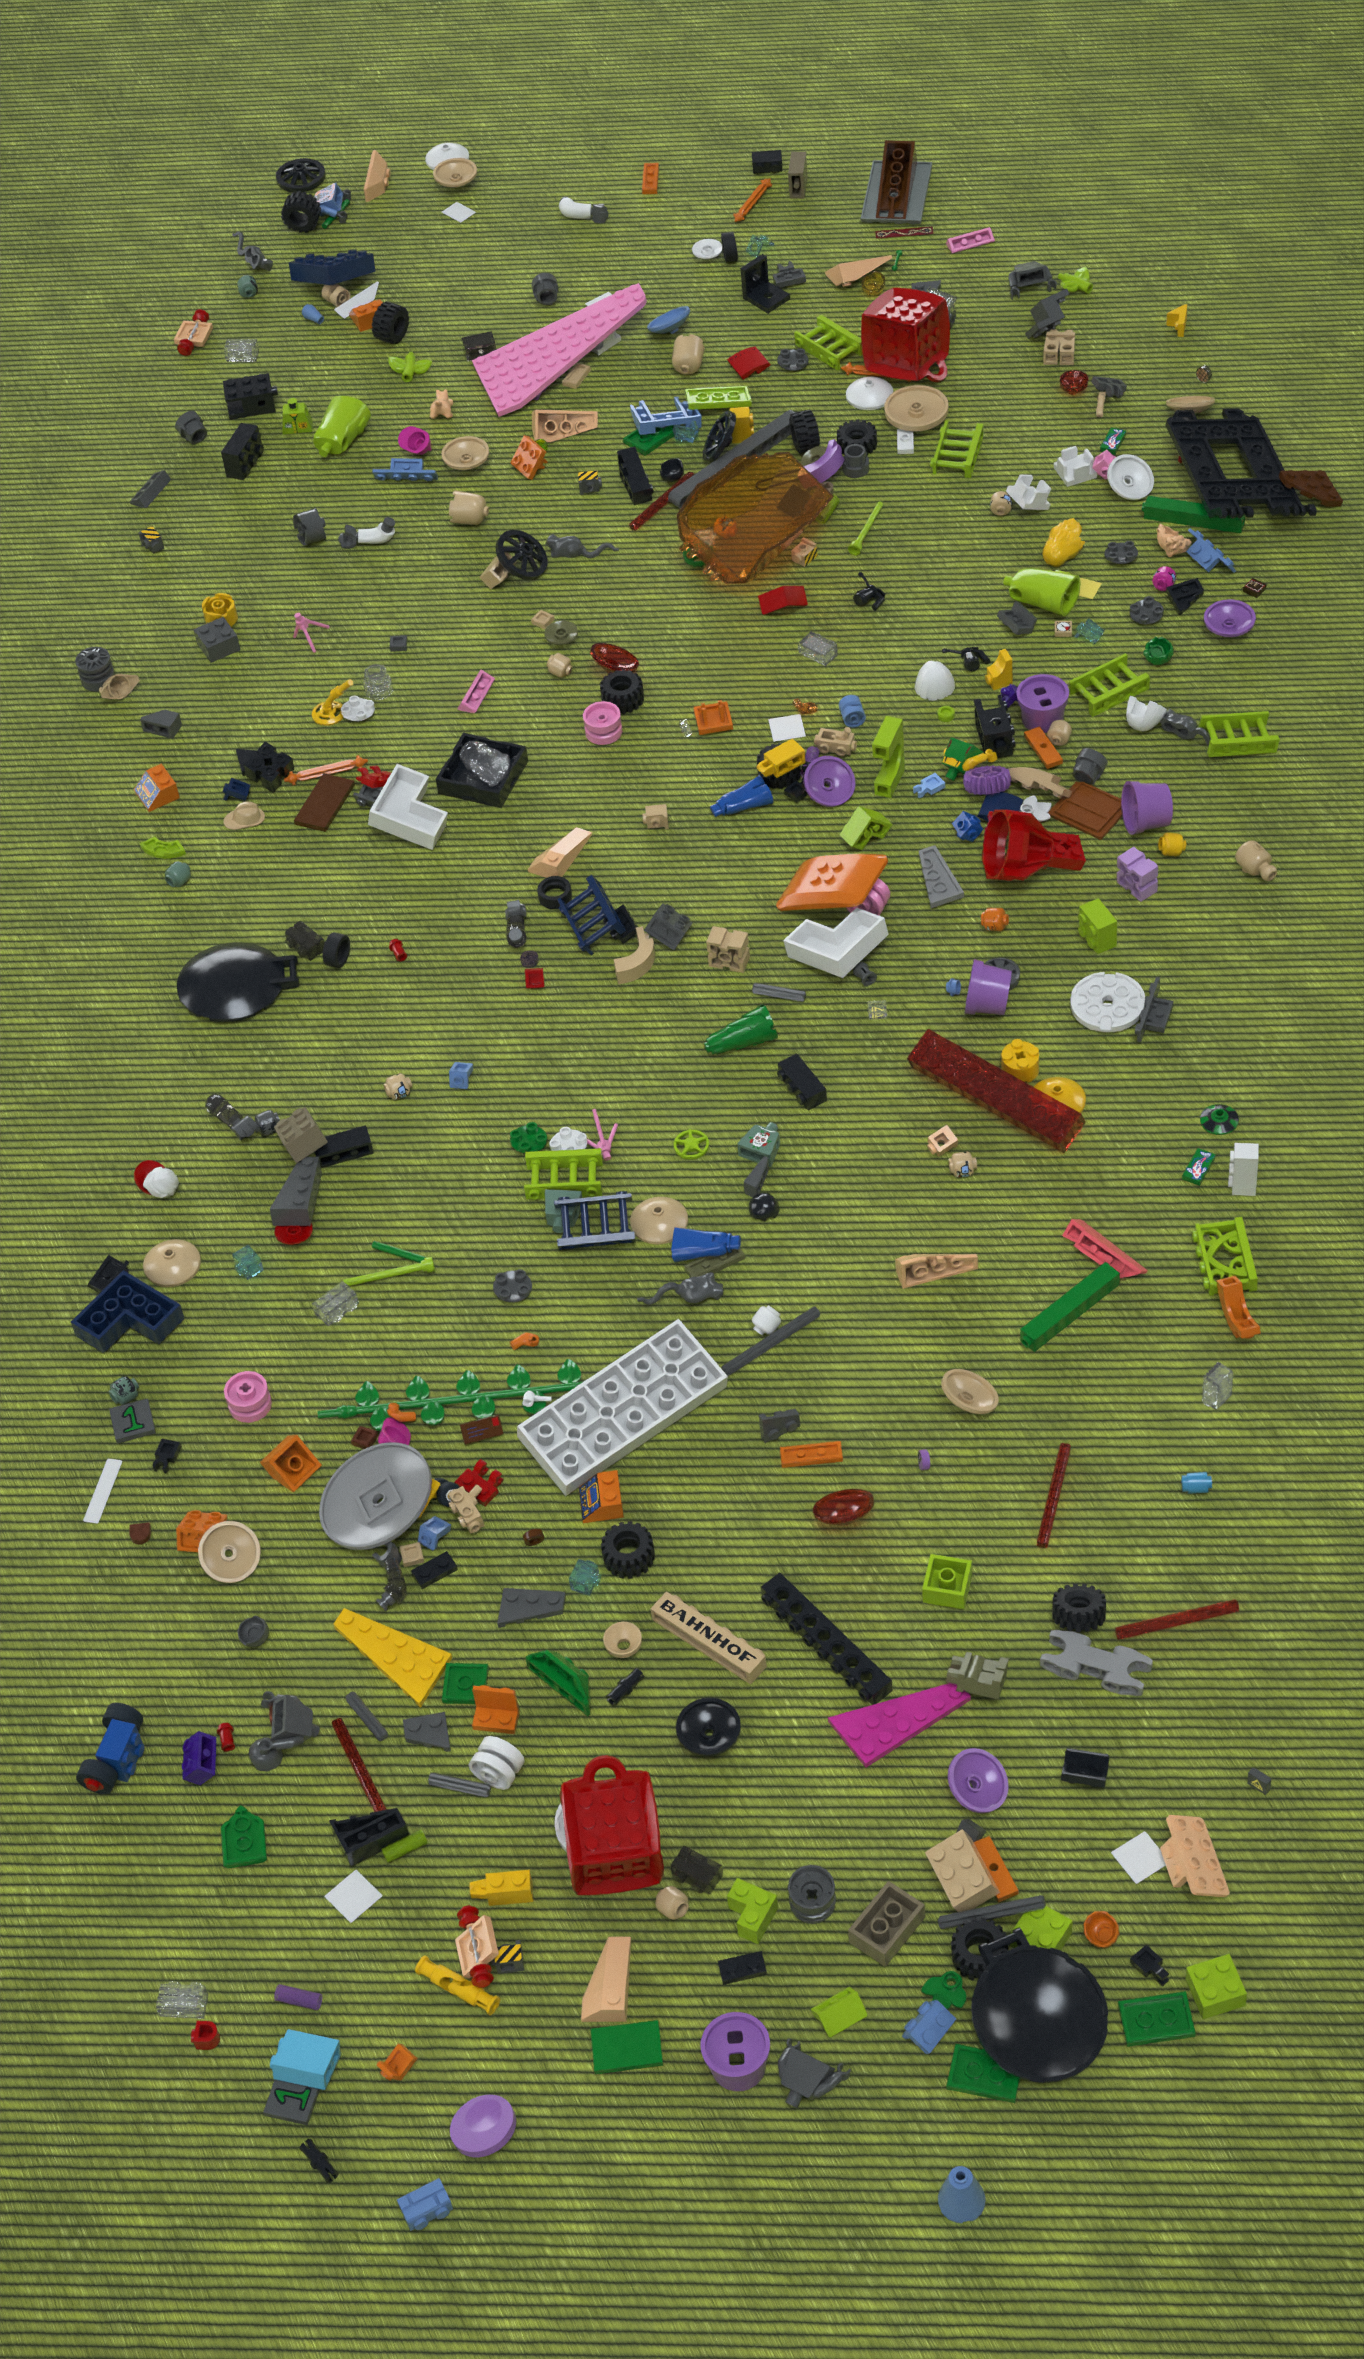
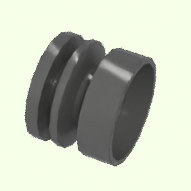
M86 648L75 659L81 684L86 690L98 692L99 688L103 687V683L109 677L115 675L110 654L104 648Z
M817 1865L802 1866L792 1874L788 1883V1895L791 1912L795 1917L804 1923L810 1924L820 1923L829 1918L835 1910L836 1904L835 1884L831 1874L826 1869Z

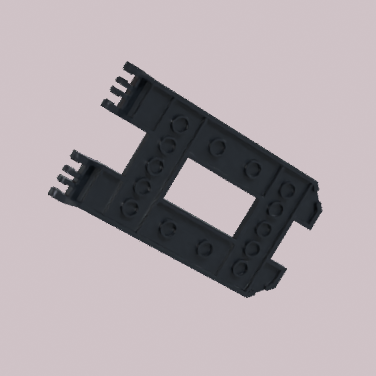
M1237 408L1223 409L1222 416L1224 419H1197L1193 410H1177L1173 417L1167 419L1165 426L1209 518H1242L1245 515L1247 518H1253L1254 511L1252 507L1239 506L1243 504H1266L1272 516L1289 517L1290 515L1305 516L1306 514L1316 516L1317 510L1315 505H1303L1294 488L1289 489L1285 487L1279 478L1280 471L1285 470L1258 417L1253 415L1249 417L1244 414L1243 410ZM1236 443L1253 478L1226 479L1210 445Z

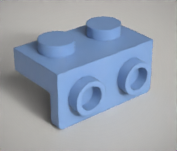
M938 2000L925 2001L919 2007L917 2017L911 2019L905 2025L904 2029L906 2031L902 2035L904 2039L910 2038L925 2054L931 2053L956 2020Z

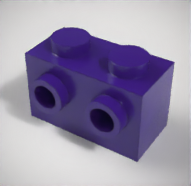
M198 1731L184 1741L183 1780L202 1785L215 1775L217 1737Z

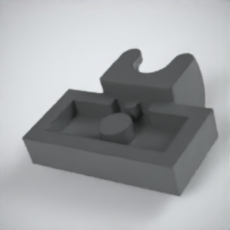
M789 261V265L783 267L780 263L777 264V274H772L775 286L783 288L806 282L803 269L794 270L792 261Z

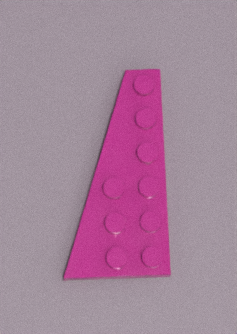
M948 1683L828 1717V1723L865 1768H867L969 1702L971 1696L965 1690L963 1692L956 1691V1684Z

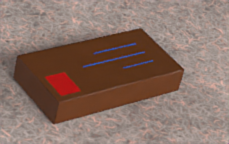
M499 1414L459 1424L464 1444L504 1434Z

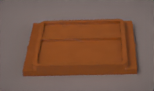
M1077 781L1069 789L1072 791L1070 797L1063 796L1048 812L1052 818L1100 840L1123 817L1121 798L1085 782Z

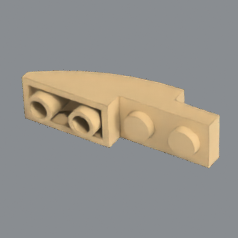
M1026 767L1008 769L1011 781L1015 783L1021 782V786L1028 790L1041 788L1048 791L1050 789L1053 791L1052 794L1059 798L1063 796L1069 798L1072 793L1071 790L1059 785L1061 777Z

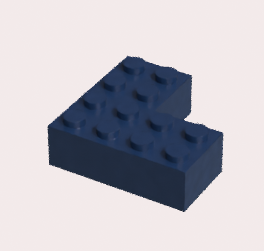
M356 249L348 250V253H338L335 257L307 254L304 258L297 257L294 258V261L289 262L292 281L333 285L376 272L373 253H367L366 250L357 252Z
M123 1270L71 1321V1325L76 1337L105 1353L130 1327L159 1345L185 1318L179 1303Z

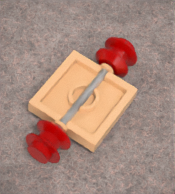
M196 310L192 317L193 321H183L174 338V343L178 345L177 350L180 354L189 356L194 346L204 347L213 329L212 323H207L209 314L205 310Z
M467 1905L462 1907L457 1913L459 1926L467 1930L455 1939L463 1977L469 1979L473 1977L471 1980L472 1984L479 1988H484L494 1979L491 1974L492 1968L488 1963L498 1956L499 1952L491 1917L483 1915L480 1918L478 1916V1908Z

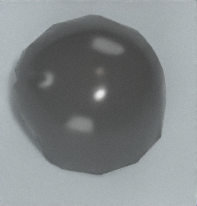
M255 1615L252 1618L245 1619L239 1625L237 1631L238 1638L247 1647L261 1646L269 1636V1627L264 1619Z
M268 1737L256 1740L249 1748V1759L259 1771L275 1769L283 1758L282 1750H276V1748L271 1749L267 1755L260 1754L261 1749L268 1748L266 1745L259 1746L263 1739L266 1738L271 1742H275V1740Z

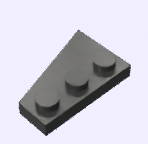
M504 1588L497 1622L498 1628L505 1627V1624L516 1622L519 1624L524 1623V1620L542 1619L563 1614L566 1593L561 1591Z

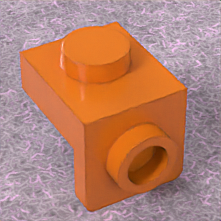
M398 2043L386 2061H379L376 2065L381 2069L380 2073L386 2079L401 2081L418 2058L403 2044Z

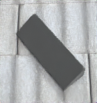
M165 470L154 473L129 503L147 508L170 482L171 478Z

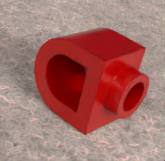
M196 2021V2027L191 2031V2043H194L196 2050L214 2049L220 2042V2034L216 2025L211 2021Z

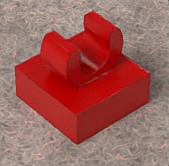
M543 968L525 969L526 988L545 987Z

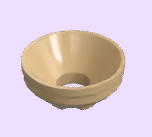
M617 1622L605 1631L603 1637L604 1646L612 1656L627 1658L634 1655L640 1649L642 1635L639 1628L633 1623ZM625 1641L630 1644L629 1648L625 1650L618 1648V1644Z

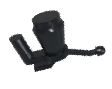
M859 572L858 576L863 578L867 587L857 591L853 596V600L856 605L862 606L866 605L872 598H875L876 601L873 603L872 609L876 611L885 601L886 594L874 585H869L864 574Z
M967 647L962 651L942 649V653L961 654L965 668L971 672L976 671L980 667L978 657L985 664L991 662L983 650H978V647Z

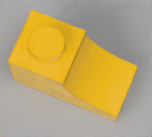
M1006 649L999 650L996 661L987 667L985 680L992 687L993 691L1013 684L1012 658Z

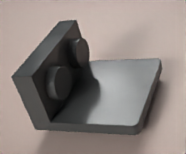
M662 903L644 931L672 950H675L692 925V922L686 915L677 913L672 906Z

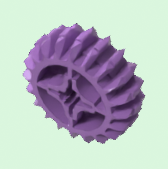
M994 765L970 769V771L965 772L963 779L965 791L974 795L1000 793V791H1005L1011 785L1009 770L1005 767Z

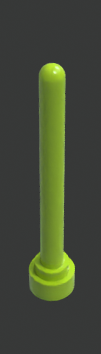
M881 501L876 504L857 539L850 543L848 552L851 555L857 556L860 554L862 542L883 507Z
M432 1256L426 1257L421 1263L344 1279L342 1284L347 1287L421 1270L423 1272L427 1271V1273L435 1272Z

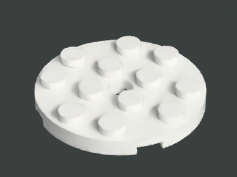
M1105 972L1091 974L1080 980L1071 993L1070 1007L1072 1014L1079 1023L1090 1030L1099 1032L1123 1031L1134 1025L1140 1019L1141 1010H1145V993L1142 987L1133 978L1117 972L1116 975L1105 974ZM1105 1000H1106V1001H1112V1004H1111V1003H1104V1004H1103V1002H1104Z

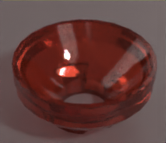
M1070 370L1060 376V387L1069 394L1075 395L1087 388L1089 378L1082 371Z

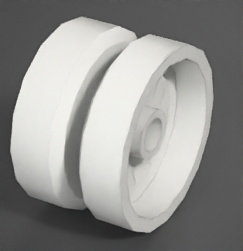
M487 1736L481 1742L478 1752L474 1754L468 1765L471 1772L479 1780L494 1788L505 1790L509 1789L515 1779V1774L519 1772L525 1760L521 1752L512 1744L498 1737Z

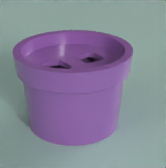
M1039 674L1028 677L1019 684L1017 700L1021 708L1023 725L1028 730L1040 726L1043 732L1047 733L1053 721L1064 720L1069 688L1062 679L1053 675Z
M1125 782L1122 789L1121 807L1123 821L1130 835L1170 825L1173 816V802L1170 789L1166 783Z
M974 959L964 1014L975 1015L976 1012L1004 1015L1012 971L986 965L983 961Z
M742 2012L726 2013L711 2021L701 2038V2053L717 2083L731 2091H745L757 2085L763 2078L769 2056L770 2038L762 2022L754 2016ZM731 2054H744V2064H729V2056Z

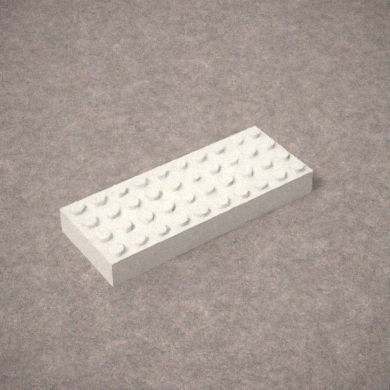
M677 1319L518 1425L517 1437L563 1494L567 1496L596 1473L604 1471L725 1389L728 1376L684 1324Z

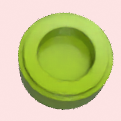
M942 706L937 711V717L942 722H950L955 717V711L950 706Z

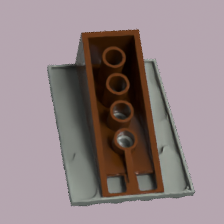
M885 140L883 160H873L861 222L921 224L931 177L932 162L917 161L915 141Z

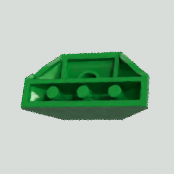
M549 1650L528 1654L525 1657L527 1668L587 1717L591 1714L589 1675L585 1670H579L575 1667L570 1658H564L558 1652Z

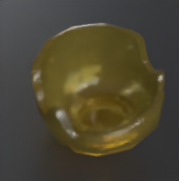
M873 271L870 276L866 275L862 281V290L870 296L881 294L885 288V276L877 271Z

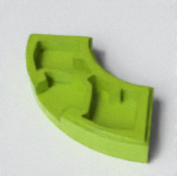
M153 837L139 843L145 853L156 858L170 859L186 855L185 849L178 840L164 842Z

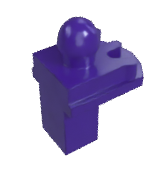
M1010 684L1008 687L1001 688L1000 695L1002 700L1006 701L1007 708H1009L1014 701H1018L1017 687L1014 684Z

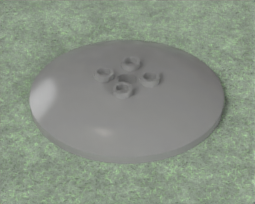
M394 1442L368 1447L350 1457L332 1475L321 1497L319 1516L325 1533L336 1544L353 1550L375 1548L400 1536L416 1521L428 1501L432 1477L427 1461L415 1448L403 1443ZM380 1498H383V1500L377 1504V1501Z

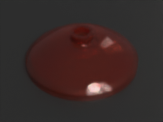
M596 643L590 649L593 660L608 673H613L616 670H630L634 672L639 666V661L632 653L616 645Z
M862 1489L836 1491L818 1500L813 1507V1514L818 1521L836 1526L850 1525L871 1511L874 1506V1497L870 1492Z

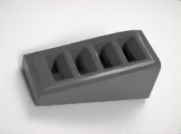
M764 1156L744 1180V1192L746 1195L754 1197L760 1193L769 1171L768 1157Z

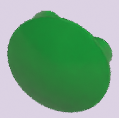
M529 1122L527 1125L510 1132L511 1146L521 1153L540 1151L548 1141L546 1132L538 1127L535 1122Z

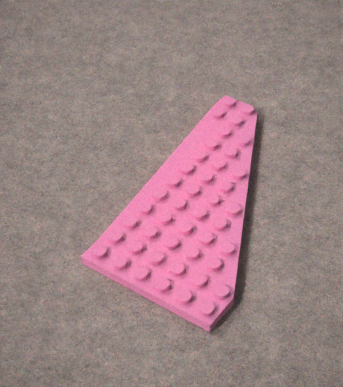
M640 284L631 285L628 288L616 291L613 295L472 360L473 366L498 417L524 407L645 306L647 299Z

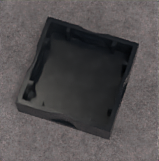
M463 733L455 745L451 757L445 762L436 777L438 794L502 808L528 763L526 746L504 741H494L486 737Z

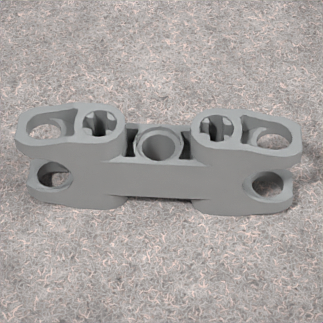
M1052 1630L1050 1632L1049 1642L1063 1649L1064 1652L1058 1655L1042 1654L1040 1666L1069 1680L1078 1679L1079 1674L1082 1673L1102 1679L1101 1685L1107 1691L1120 1695L1142 1696L1144 1684L1130 1677L1129 1674L1134 1671L1151 1672L1153 1666L1152 1659L1124 1646H1116L1113 1653L1091 1647L1089 1637L1073 1631Z

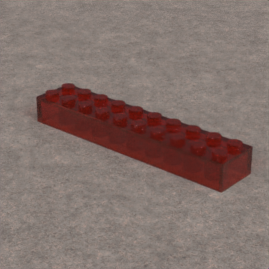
M930 1029L926 1030L907 1057L913 1069L1063 1153L1066 1152L1086 1123L1082 1114Z

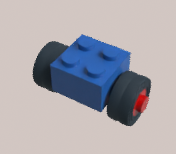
M111 1703L107 1707L106 1713L102 1718V1723L107 1728V1731L96 1752L97 1760H84L76 1775V1780L81 1786L98 1794H109L117 1780L128 1782L130 1776L135 1773L138 1758L144 1752V1744L139 1734L143 1723V1716L135 1708L123 1703Z

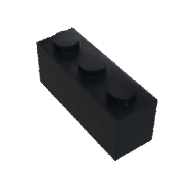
M797 1053L778 1062V1078L786 1083L790 1093L795 1094L800 1105H804L807 1110H810L827 1101L826 1088Z
M366 1125L326 1136L325 1138L328 1143L314 1151L315 1156L319 1157L321 1168L374 1154Z

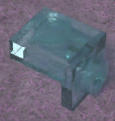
M692 421L690 427L674 425L672 429L675 439L681 442L693 443L695 437L699 434L696 421Z
M1088 618L1085 623L1081 621L1076 627L1077 633L1074 637L1078 638L1082 634L1095 644L1105 630Z

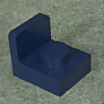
M231 778L229 784L225 783L222 793L225 794L223 800L227 801L230 795L246 801L250 784Z

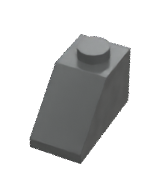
M161 710L143 716L140 719L143 732L171 739L175 737L182 727L180 715L174 711Z

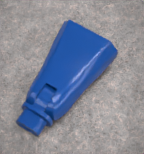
M761 775L740 788L723 795L716 801V804L710 806V810L715 817L721 814L725 816L726 814L731 815L746 809L773 804L774 800L769 787L765 784Z
M674 1227L671 1247L673 1261L677 1263L700 1257L721 1256L727 1252L730 1253L732 1250L740 1249L741 1236H732L731 1233L727 1234L724 1232Z

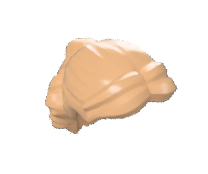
M1159 524L1157 528L1158 544L1165 550L1168 557L1184 553L1188 550L1191 544L1190 539L1184 538L1178 534V531H1174L1168 526Z

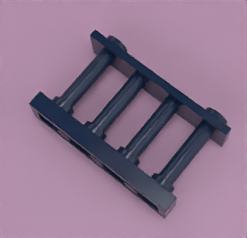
M591 874L586 878L589 883L588 889L567 904L561 898L557 900L560 904L559 910L567 917L579 940L578 946L583 952L587 951L590 955H593L594 953L590 947L592 943L610 930H616L620 935L626 930L601 883ZM590 895L596 896L594 901L573 915L572 908ZM596 907H602L599 914L581 927L579 926L578 920ZM604 918L609 920L604 927L586 939L583 933Z
M627 1191L616 1192V1195L577 1199L560 1197L554 1201L555 1208H561L563 1235L557 1239L559 1250L636 1243L635 1232L631 1231L628 1227L626 1201H632L631 1193L627 1194ZM619 1202L621 1230H619V1233H611L609 1231L607 1203ZM599 1204L602 1230L600 1235H592L590 1233L588 1205ZM580 1206L582 1234L579 1237L571 1235L569 1207Z

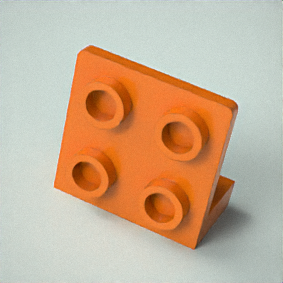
M199 1510L188 1512L176 1528L177 1551L198 1552L199 1543L204 1533L213 1525L226 1521L227 1515L220 1512L203 1513Z
M486 1685L473 1686L472 1691L476 1703V1711L472 1723L473 1730L515 1734L520 1714L515 1691L505 1687L499 1689Z

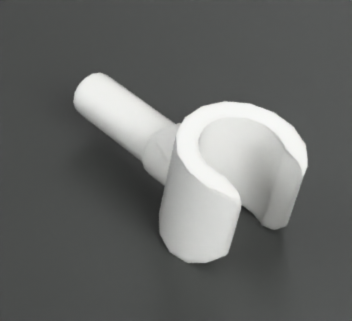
M527 1391L524 1394L522 1404L526 1407H531L534 1401L551 1402V1397L537 1396L532 1391Z

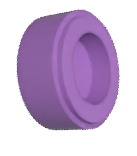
M926 1449L918 1450L920 1470H928L930 1468V1456Z

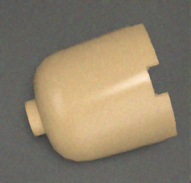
M693 334L684 337L680 335L676 338L673 347L672 365L677 372L690 375L699 370L705 350L702 339Z
M457 490L453 492L455 497L454 500H450L449 516H452L450 522L468 525L481 524L489 513V507L486 506L484 497Z

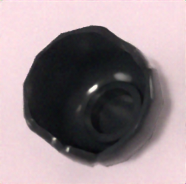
M670 459L661 464L660 475L666 482H675L681 479L684 474L683 463L680 459Z
M769 1193L755 1195L748 1205L750 1215L762 1221H766L769 1217L776 1218L780 1211L777 1200Z

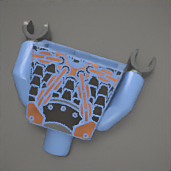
M333 183L316 192V202H319V207H321L320 216L339 217L340 223H346L347 213L345 211L338 213V211L341 209L342 199L351 200L350 190L345 189L341 191L337 183Z

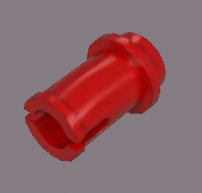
M393 939L389 943V949L393 951L397 961H404L407 958V954L402 947L403 943L398 939Z
M221 1723L217 1729V1734L220 1736L221 1750L224 1752L235 1749L232 1735L234 1728L230 1723Z

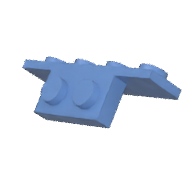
M391 458L390 469H373L372 472L375 479L378 480L393 479L399 481L409 479L416 481L417 479L432 481L433 479H438L435 470H423V459Z
M1191 528L1188 530L1197 541L1186 552L1207 572H1210L1219 561L1233 573L1236 572L1233 567L1234 563L1228 557L1226 559L1223 558L1224 554L1218 548L1214 550V545L1208 539L1204 541V536L1198 530L1196 532Z

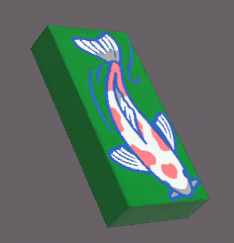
M1111 427L1100 446V452L1108 450L1111 454L1116 455L1126 436V430Z
M1197 1148L1182 1175V1180L1200 1186L1212 1166L1216 1154Z

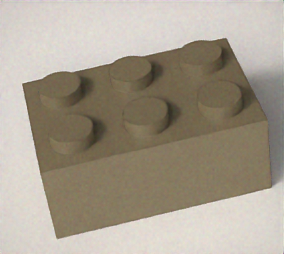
M306 1107L295 1110L290 1117L280 1120L274 1127L283 1145L296 1163L328 1143Z
M888 1881L849 1928V1943L886 1967L924 1920L925 1904Z

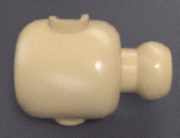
M1254 840L1247 841L1239 847L1235 859L1242 867L1243 872L1249 873L1252 876L1261 874L1262 879L1265 881L1274 879L1277 875V869L1275 866L1270 865L1272 857L1258 842Z

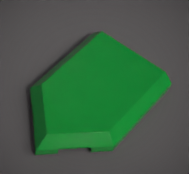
M240 1805L235 1810V1814L221 1826L223 1866L225 1868L259 1864L267 1860L264 1820Z

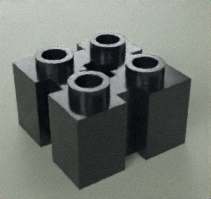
M265 741L257 750L258 756H252L246 762L244 768L248 778L256 783L261 780L262 786L274 793L282 784L281 778L288 777L289 772L294 770L293 758L282 751L278 754L276 748Z

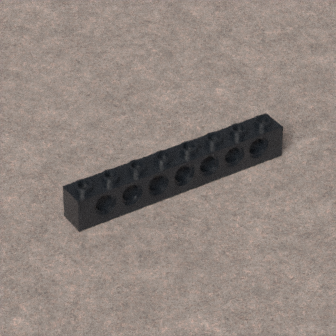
M780 1572L761 1586V1599L763 1603L768 1607L771 1606L778 1618L784 1619L794 1633H799L804 1643L809 1647L812 1646L820 1659L826 1660L836 1674L840 1673L847 1685L851 1688L854 1687L865 1702L868 1701L871 1705L877 1704L893 1691L892 1680Z

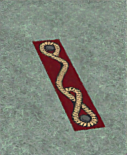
M933 226L875 231L876 239L933 234Z

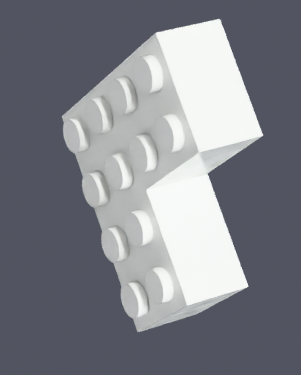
M396 764L369 812L368 825L433 850L446 827L448 812L420 802L427 791L429 776Z
M856 908L834 929L806 919L783 942L789 958L843 978L889 934L884 917Z

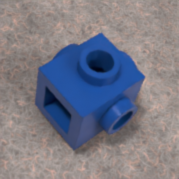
M965 811L952 823L957 831V836L961 840L973 842L983 831L980 820L975 815Z

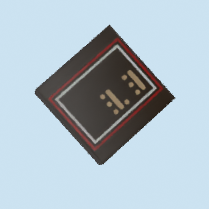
M1252 578L1243 587V592L1258 598L1266 590L1267 584Z

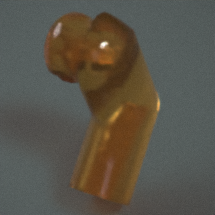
M799 698L793 701V705L801 714L815 713L818 709L817 705L812 702L803 703Z

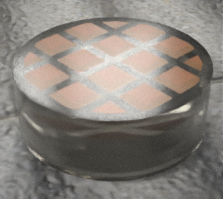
M1203 365L1196 370V376L1201 382L1205 383L1212 378V372L1209 367Z

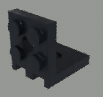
M764 254L740 268L744 300L768 314L790 300L789 293L769 282L767 256Z

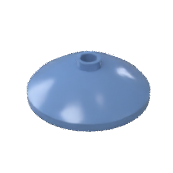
M683 306L660 315L648 324V331L660 334L677 332L679 330L678 327L688 318L690 308Z

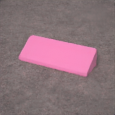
M988 227L949 238L946 245L953 254L995 242L991 228Z
M480 670L457 709L475 714L495 678Z

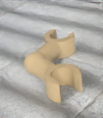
M1099 392L1096 410L1097 417H1103L1106 392Z

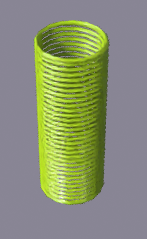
M830 495L815 517L818 523L825 524L840 502L837 496Z
M420 1829L382 1848V1852L386 1861L390 1863L428 1844L423 1831Z

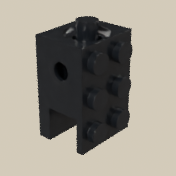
M269 373L223 381L225 401L230 420L276 412L274 396L278 395L277 386H271Z
M997 695L998 708L984 710L981 699H975V725L984 754L987 749H991L993 752H996L997 758L1012 756L1013 748H1016L1015 739L1012 737V735H1015L1014 726L1010 725V713H1006L1008 711L1006 701L1002 700L1001 695Z

